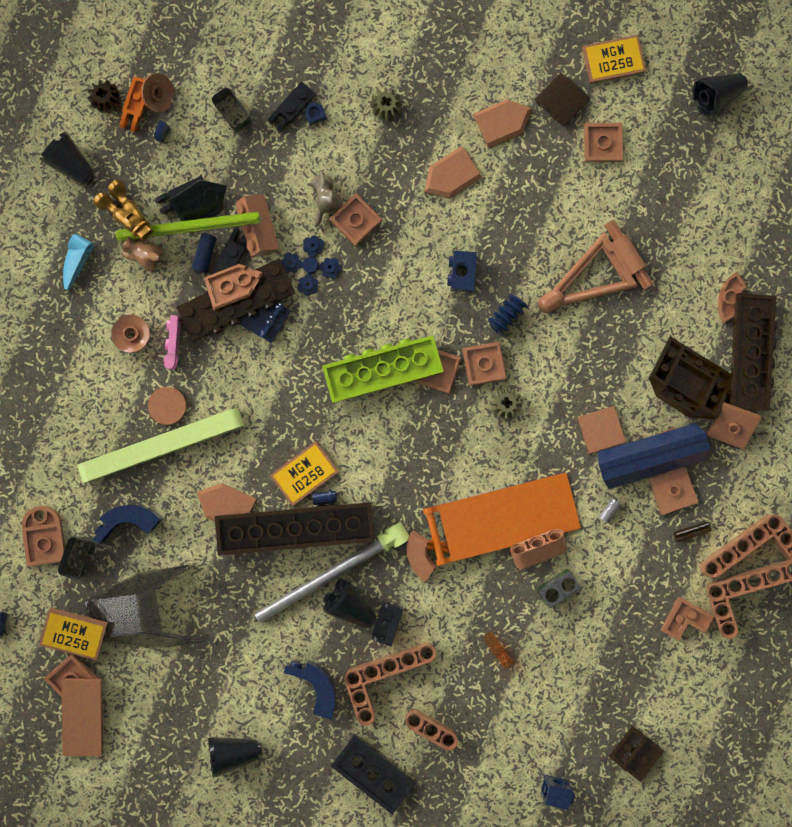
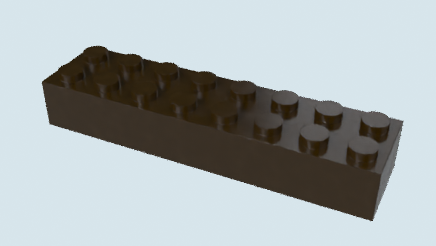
M371 502L215 516L218 555L374 542Z

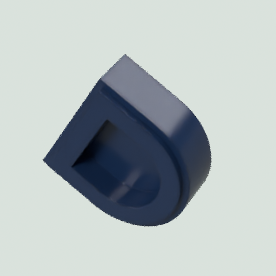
M311 103L306 107L305 115L310 126L327 119L324 109L320 104Z
M161 120L156 127L154 138L156 141L163 143L170 126Z

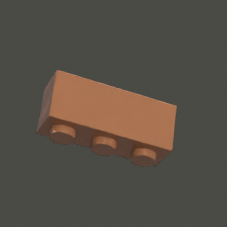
M261 194L242 197L236 202L238 214L259 212L261 215L260 223L241 226L247 241V249L251 257L271 255L279 249L265 196Z

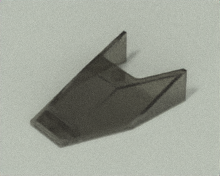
M196 562L138 572L85 601L87 617L108 622L103 642L153 649L204 643L208 639V635L192 637L164 632L161 627L156 597L157 587L195 567Z

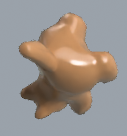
M130 237L127 238L122 247L124 250L122 253L123 257L137 260L146 271H154L156 269L155 262L160 260L159 256L164 253L163 248L153 243L145 244L140 239H131Z

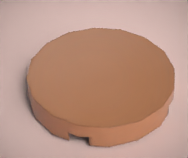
M172 387L157 389L148 401L150 416L156 422L163 425L175 424L184 417L187 410V402L184 395Z

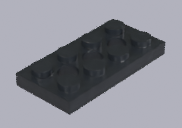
M356 734L352 736L331 764L334 770L392 815L416 784L413 778ZM360 757L364 763L362 766L356 767L352 762L353 759ZM371 769H376L379 772V776L372 779L368 776V772ZM385 782H393L394 788L391 791L385 790L383 787Z

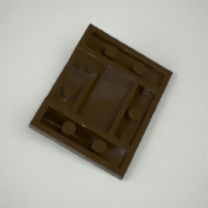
M670 336L649 376V380L657 398L687 417L716 419L730 389L731 373Z

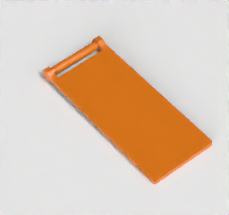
M567 473L423 509L424 515L427 516L437 556V566L511 547L516 543L553 529H560L565 533L581 528ZM439 511L450 553L449 557L444 556L434 512Z

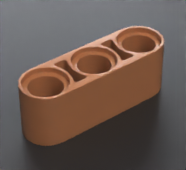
M553 529L514 544L510 551L515 566L523 569L565 553L568 547L563 531Z
M412 709L407 713L406 725L410 730L443 749L452 750L457 746L458 739L453 729L417 709ZM412 716H418L420 721L413 724L409 719ZM433 725L437 730L434 733H428L426 731L427 727ZM447 735L454 737L450 743L444 742L443 739Z

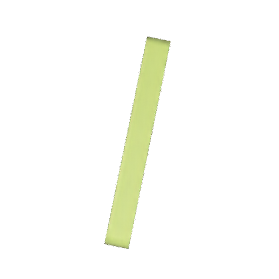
M230 409L78 464L77 467L82 482L85 484L111 475V473L114 474L128 469L129 466L139 465L147 462V460L150 461L183 449V447L186 448L219 436V434L222 435L243 427L244 423L239 409Z

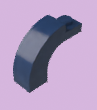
M135 504L119 506L109 510L100 518L105 525L102 524L94 532L96 536L93 540L98 544L104 543L114 529L124 522L133 523L149 534L162 521L163 517L146 506Z
M309 660L306 663V667H302V663L297 661L287 662L284 669L285 674L303 678L313 685L317 697L313 714L332 719L336 704V691L329 674L321 666Z

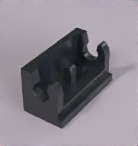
M385 601L382 602L372 634L373 641L392 647L403 607Z

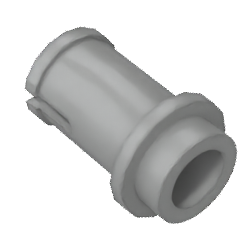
M613 498L607 501V506L598 516L608 524L616 511H620L619 507L621 506Z

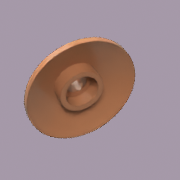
M153 73L144 80L141 90L144 104L151 111L158 113L170 108L171 100L174 97V87L167 76L161 73Z
M125 315L114 323L111 337L118 349L127 353H134L147 345L150 338V329L146 321L141 317ZM131 331L135 332V337L133 338L129 337Z

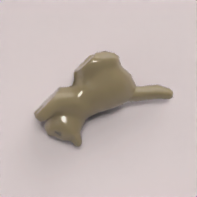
M322 170L319 171V175H316L307 184L317 191L318 211L314 223L315 227L320 225L324 213L339 210L343 203L340 195L332 190L333 182L328 174L325 175Z

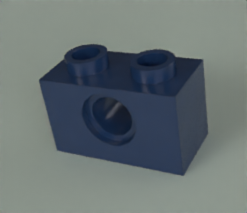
M454 250L453 256H449L448 267H452V274L448 275L447 286H451L450 291L474 292L477 252ZM458 268H464L467 274L465 276H459L456 270Z
M544 775L540 794L545 805L569 810L570 804L573 805L575 793L568 780Z

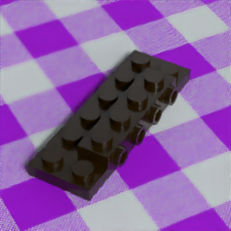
M280 258L255 269L263 274L250 297L214 310L209 293L207 292L177 306L176 308L192 342L212 333L214 335L224 331V327L238 325L241 323L242 318L246 316L252 318L259 314V310L264 308L269 310L276 305V302L296 294Z
M736 294L730 405L745 410L770 411L771 389L774 386L772 370L775 367L773 351L776 348L774 332L777 329V321L775 320L776 296Z

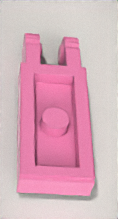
M170 315V320L167 321L169 339H166L165 349L168 350V354L164 357V366L166 369L174 370L177 367L179 358L181 318Z

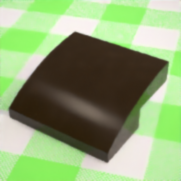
M560 73L535 98V101L540 107L548 111L554 120L565 127L590 101V97L572 80Z
M631 726L609 757L641 782L663 754L664 750L634 726Z

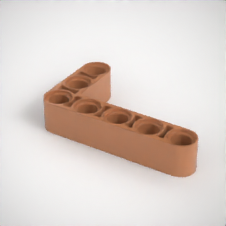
M765 515L703 560L700 564V571L705 576L716 578L769 539L774 542L785 559L790 560L792 559V530L781 516ZM774 518L776 525L774 528H771L770 520ZM759 530L760 537L756 540L754 532ZM785 534L787 541L783 544L781 537ZM741 541L745 543V548L742 551L738 548ZM728 552L730 558L727 562H724L723 555ZM712 563L714 565V571L712 573H708L707 567L709 564Z
M792 559L718 579L707 585V594L723 637L732 639L738 634V627L728 599L791 582L792 574L789 573V567L792 566ZM773 570L779 572V576L776 579L769 578V573ZM758 576L760 581L758 584L752 585L749 583L750 578ZM734 581L740 582V588L737 590L730 588V584ZM713 587H720L721 593L713 595L711 594V589ZM721 605L728 608L724 614L717 612V608ZM726 624L734 626L731 632H725L723 627Z
M422 643L348 669L345 675V684L357 720L361 725L368 726L373 723L375 718V710L366 684L432 662L436 657V650L431 643ZM430 648L433 652L431 656L425 657L422 655V650ZM411 654L414 657L413 662L406 663L403 660L404 656ZM393 661L396 666L394 669H387L385 663ZM375 667L377 674L371 676L367 673V669ZM351 673H355L359 676V680L352 682L348 676ZM357 692L364 693L365 698L363 700H357L355 698V694ZM369 711L372 716L369 719H364L361 713Z

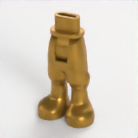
M121 180L113 181L109 185L108 191L123 208L120 209L105 192L96 195L94 205L100 210H107L112 213L115 222L120 223L135 237H139L142 241L146 240L153 233L150 223L146 221L137 204L126 196L125 184Z

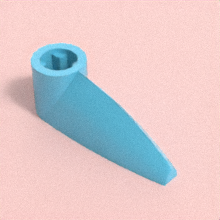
M74 234L68 242L69 250L64 263L63 284L64 289L68 291L74 284L94 247L93 242L78 234Z

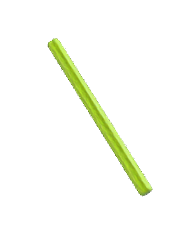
M259 212L150 225L153 233L149 237L258 224L261 222V215ZM119 229L115 234L118 241L127 240L128 237L140 239L127 229Z

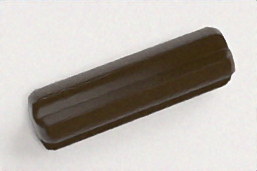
M703 522L673 533L676 542H681L711 532L712 528L709 522Z

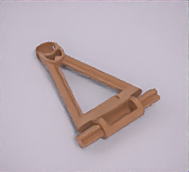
M614 219L604 225L613 242L611 243L606 233L603 232L555 288L540 297L538 308L541 312L551 313L562 305L636 288L638 286L632 277L633 274L644 290L653 285L652 280L644 269L646 267L644 261L628 235H623ZM603 249L622 281L564 295L563 291L594 256Z

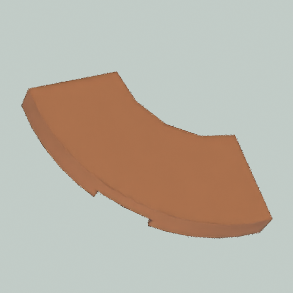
M738 271L725 281L718 296V312L722 323L734 318L736 294L742 293L747 288Z
M413 530L407 541V556L414 572L426 582L436 565L428 555L427 546L429 540Z

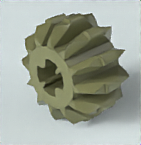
M385 87L383 93L377 90V96H372L373 102L370 103V107L373 108V115L378 114L379 120L385 116V120L388 122L389 116L395 119V113H401L399 108L402 106V101L399 100L400 94L394 95V89L387 92Z
M504 387V394L500 389H497L496 391L499 396L492 394L491 397L496 401L489 403L490 405H496V408L491 410L492 413L498 410V418L501 417L502 413H504L505 420L508 419V413L514 418V411L518 413L521 411L520 408L516 407V405L523 404L522 401H516L521 395L517 394L514 397L515 389L508 393V387ZM504 398L511 402V405L507 406L508 408H505V405H501V401L503 402Z

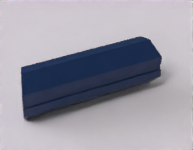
M694 423L599 451L598 464L604 483L608 489H612L706 461L711 449L707 441L706 432Z

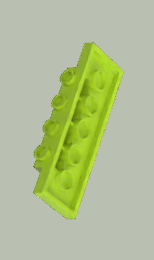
M433 335L410 341V338L404 339L395 346H392L391 343L386 344L377 351L368 349L362 351L363 354L355 356V354L346 355L344 360L322 366L332 403L444 372Z

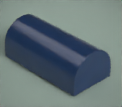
M201 233L192 265L193 272L207 275L217 239L215 236Z

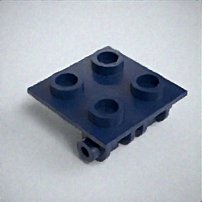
M276 302V305L269 310L264 308L259 310V314L252 318L247 316L242 318L239 325L272 343L291 311L285 308L284 305Z

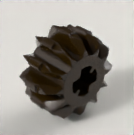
M99 80L98 85L92 83L94 89H88L90 96L87 97L88 101L92 102V108H97L100 113L104 109L109 113L110 107L116 110L114 104L120 103L118 97L121 96L117 86L111 84L109 80H106L104 83L102 80Z

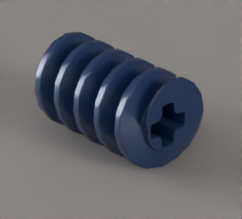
M514 295L508 296L509 301L505 300L503 302L504 307H498L500 313L494 312V318H488L491 328L503 338L504 334L502 331H510L507 325L514 326L515 324L512 320H520L517 314H525L522 308L524 307L529 310L528 305Z

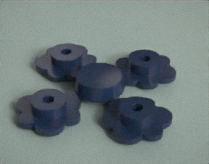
M316 235L311 236V238L306 237L303 240L305 245L303 251L308 252L310 256L304 259L303 263L299 260L298 254L292 255L290 252L285 253L284 259L281 260L286 273H296L297 269L301 267L308 273L305 277L299 279L300 284L297 286L298 291L304 292L306 296L318 292V280L314 279L313 275H311L318 268L323 272L322 275L324 277L329 276L331 279L336 278L337 272L341 271L337 258H332L331 260L330 258H325L324 262L320 265L318 260L314 258L317 254L322 253V247L324 246V241L318 239Z

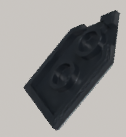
M199 180L169 199L168 202L181 221L212 218L222 212L227 185Z

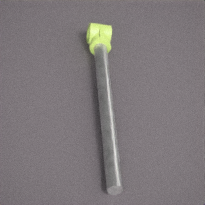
M398 522L385 530V534H379L377 541L255 613L257 620L262 623L385 549L388 552L391 547L396 548L408 541L409 534L402 522Z

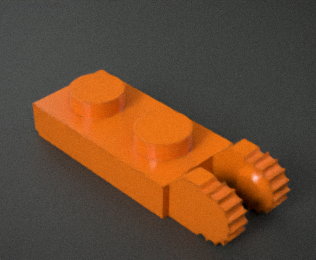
M133 77L122 109L123 114L119 124L120 128H126L130 115L134 117L131 131L137 132L140 119H142L146 107L141 93L145 79Z

